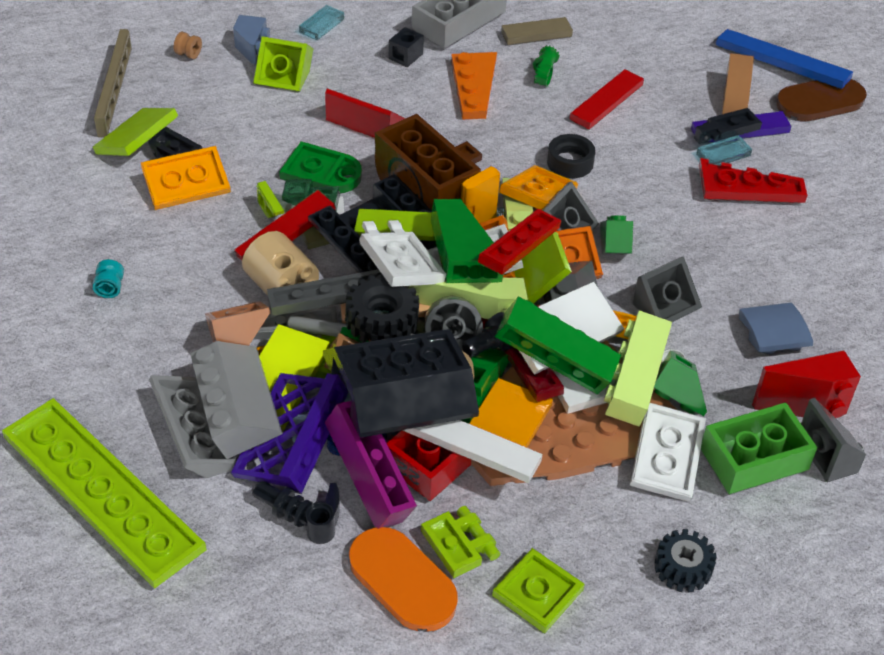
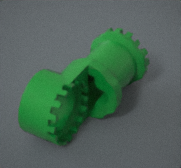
M551 45L542 47L539 57L533 61V69L537 74L534 76L536 77V79L534 78V83L546 87L552 78L553 64L558 62L560 57L559 52H556L557 50L551 47Z

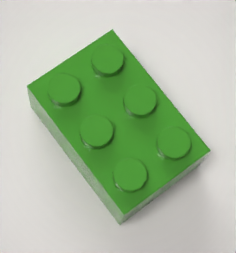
M786 402L707 425L701 444V451L728 494L810 469L817 450V446Z

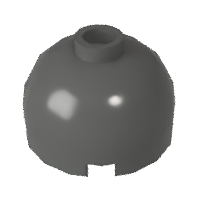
M452 295L442 297L432 303L425 315L424 330L427 333L450 329L463 351V342L482 333L483 323L481 315L474 304L463 297Z

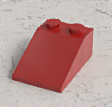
M845 350L764 366L752 406L756 410H761L786 402L795 416L804 417L809 400L815 398L835 418H839L847 414L861 376Z

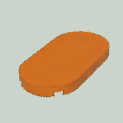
M376 527L364 531L355 538L349 551L352 573L402 625L416 631L418 629H427L426 632L443 628L453 619L458 602L455 585L403 533L392 528L381 527L378 529Z

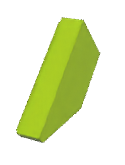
M267 182L257 183L258 204L266 217L269 219L284 214V209Z

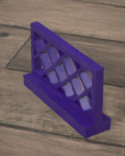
M280 373L271 391V396L275 409L283 407L286 412L278 417L280 426L290 421L292 428L260 446L257 445L240 453L231 471L234 478L257 482L265 481L268 484L289 487L295 493L302 494L330 434L325 421L336 405L345 401L349 393L339 375L327 373L324 379ZM286 384L297 385V389L282 396ZM314 388H320L315 397L307 399V392ZM302 396L304 403L289 411L287 404ZM309 410L306 419L296 425L293 418ZM297 435L294 445L284 450L281 443ZM277 446L280 453L265 461L262 454ZM256 457L259 458L260 465L251 470H245L249 461ZM283 461L285 462L279 475L270 474V468Z

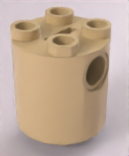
M278 231L267 232L255 239L245 251L242 259L243 270L267 296V289L319 279V270L315 264L284 233Z

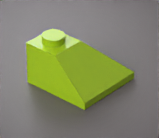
M262 36L253 83L300 92L310 72L314 49L305 43Z

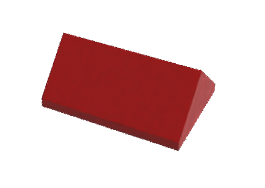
M328 88L326 89V120L375 138V132L406 119L390 110Z

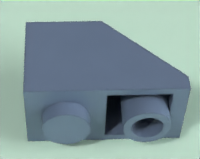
M239 15L233 27L235 48L251 64H256L261 37L270 38V28H267L266 18Z

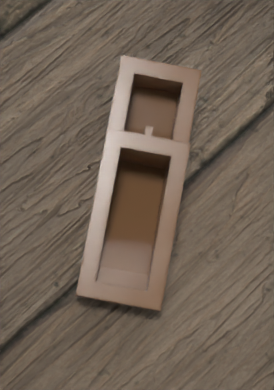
M730 53L724 87L722 114L748 108L754 56Z

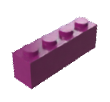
M351 401L337 404L325 421V424L374 527L379 529L403 523L417 507V504L383 435L379 434L360 438L350 417Z

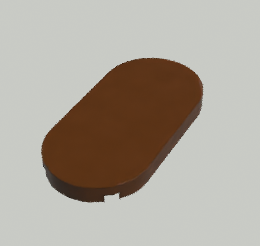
M853 79L842 89L814 80L783 88L778 94L776 105L778 110L783 111L786 117L791 118V116L798 117L797 120L812 121L860 109L865 102L867 93L865 88Z

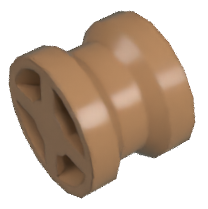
M183 31L177 34L174 41V52L176 54H186L191 59H196L200 54L202 40L199 36H189L188 33Z

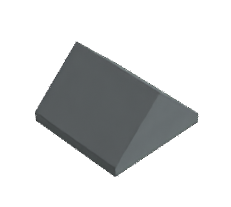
M572 181L568 182L542 209L561 220L558 230L591 226L593 231L599 224Z
M684 256L638 277L633 305L638 310L674 322L702 308Z

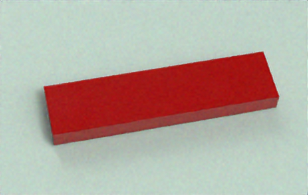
M624 69L570 113V120L590 130L643 86L644 78Z
M317 190L235 248L236 256L242 260L249 245L267 232L278 231L284 233L293 241L313 226L308 220L309 215L329 205L336 210L334 203Z
M541 209L535 210L481 252L478 263L503 275L560 228L561 220Z

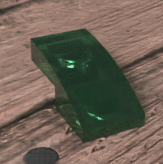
M286 179L282 200L296 206L319 190L334 203L335 211L337 212L340 190L339 186L313 187L312 179Z

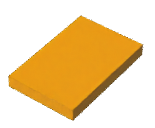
M216 146L141 162V169L155 210L231 193V188Z
M534 165L502 183L499 193L542 210L568 182L572 181L576 189L578 183Z
M498 378L480 406L479 416L473 417L469 424L528 448L549 412L553 398L536 402L528 389Z

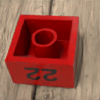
M403 430L386 443L406 484L429 501H432L471 466L472 459Z

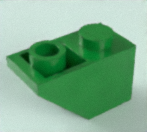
M610 215L607 216V220L600 222L602 253H632L633 221H626V216Z
M670 350L659 368L654 392L666 400L672 398L681 403L680 407L686 412L693 415L697 412L704 417L707 409L696 365Z

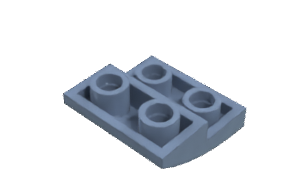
M793 303L739 309V319L749 329V341L758 352L770 354L776 350H800L802 347L813 346V339L808 326Z

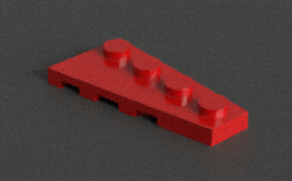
M700 158L699 171L704 199L806 202L808 195L804 178L775 172L764 175L754 168L747 167L746 171L731 168L732 164L721 162V166L709 164V159Z

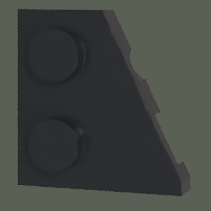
M164 127L148 141L149 147L156 159L203 149L201 145L168 127Z

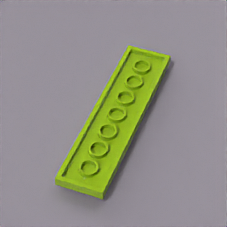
M54 398L2 430L3 436L8 443L154 589L207 550L206 543Z

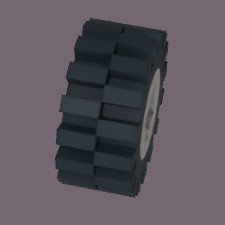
M683 529L681 535H679L678 530L672 531L671 536L667 533L663 537V541L659 543L654 563L656 564V573L660 572L658 578L661 582L667 579L666 586L672 588L675 584L678 586L677 591L682 592L683 588L687 587L688 593L694 592L695 586L698 590H701L704 584L707 585L712 577L717 558L716 553H713L715 549L713 544L707 545L708 538L704 536L700 540L698 538L699 532L696 531L693 532V536L688 535V529Z

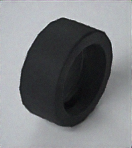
M563 134L553 138L549 143L547 165L553 173L565 178L575 179L584 177L593 169L595 146L586 137L578 134ZM566 152L576 153L583 158L572 160L561 157L559 154Z

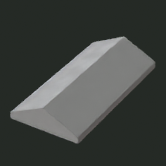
M151 375L149 381L184 468L206 478L231 471L239 454L226 459L212 440L196 377Z

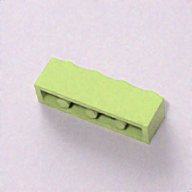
M640 310L635 321H628L624 336L628 337V341H622L618 352L621 354L620 358L622 361L618 363L612 380H615V384H609L604 397V401L608 403L605 415L640 427L649 407L672 325L671 321Z

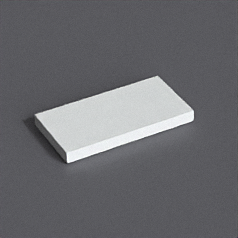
M594 282L539 306L540 309L557 316L561 321L583 331L586 335L600 343L620 334L624 330L621 322ZM520 351L534 375L549 368Z

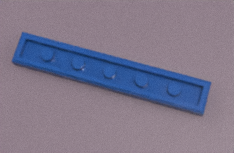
M730 29L725 30L716 40V45L742 55L754 56L756 60L840 89L852 79L853 71Z

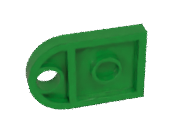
M302 141L279 171L281 180L332 194L352 191L362 180V166L355 157ZM351 175V176H353V177L347 178V177H343V176Z

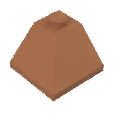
M258 301L205 313L212 341L249 346L269 316L270 310L268 306Z

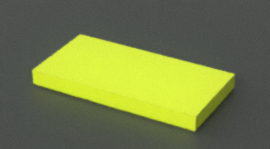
M278 324L260 354L270 393L280 373L315 377L324 361L323 350L329 349L330 342ZM286 384L282 396L297 389V385ZM302 396L287 404L289 411L299 405L303 398ZM283 407L276 410L278 417L286 413ZM289 421L281 425L282 433Z

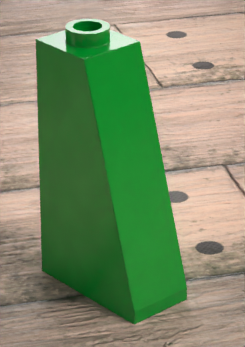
M434 199L431 224L442 269L446 273L445 282H502L503 275L478 263L479 254L494 242L461 199Z

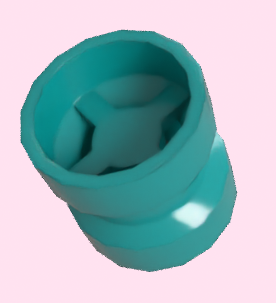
M106 259L100 261L96 267V277L93 280L92 289L100 297L114 298L121 291L124 267L115 260Z

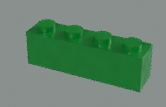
M519 296L506 310L495 335L496 338L597 395L611 383L621 354L612 350L609 346L596 341L583 331L575 329L561 321L557 316L547 313L532 302Z

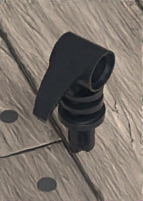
M265 481L258 482L252 492L253 496L273 507L272 514L275 517L282 518L285 516L286 521H294V525L297 527L305 525L307 537L310 541L316 544H325L334 538L335 526L340 512V495L337 483H330L325 502L316 503L310 500L304 501V497L301 495L295 496V491L289 487L281 491Z

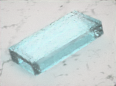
M325 5L299 25V33L319 40L344 20V12Z
M738 135L698 147L696 155L699 158L709 159V164L721 166V162L730 163L751 156L752 148Z

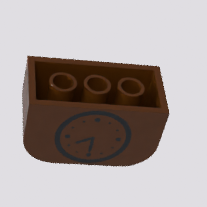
M414 114L375 132V167L380 181L395 174L431 210L434 199H461L462 183L481 172V169L418 114Z

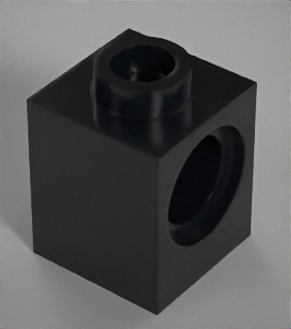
M404 27L389 39V59L398 64L409 67L423 55V34Z

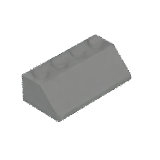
M216 341L190 353L211 438L226 459L283 434L256 347Z

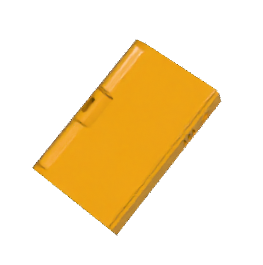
M492 166L465 180L461 186V200L479 224L496 218L500 172Z

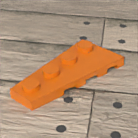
M462 52L451 54L462 120L486 119L497 52Z

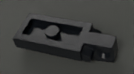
M744 108L708 118L706 123L696 127L694 139L699 144L708 143L712 139L713 141L723 140L760 130L762 122L749 108Z

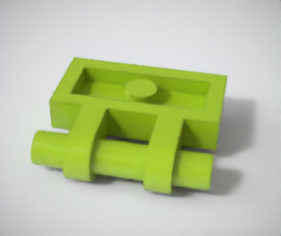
M462 506L457 510L456 514L459 519L455 520L450 512L447 511L421 524L422 534L453 579L480 566L482 557L479 553L486 554L490 561L496 560L501 554L496 547V540L490 533L486 534L480 525L481 520L477 514L471 513L467 506ZM464 532L471 533L474 540L470 541Z

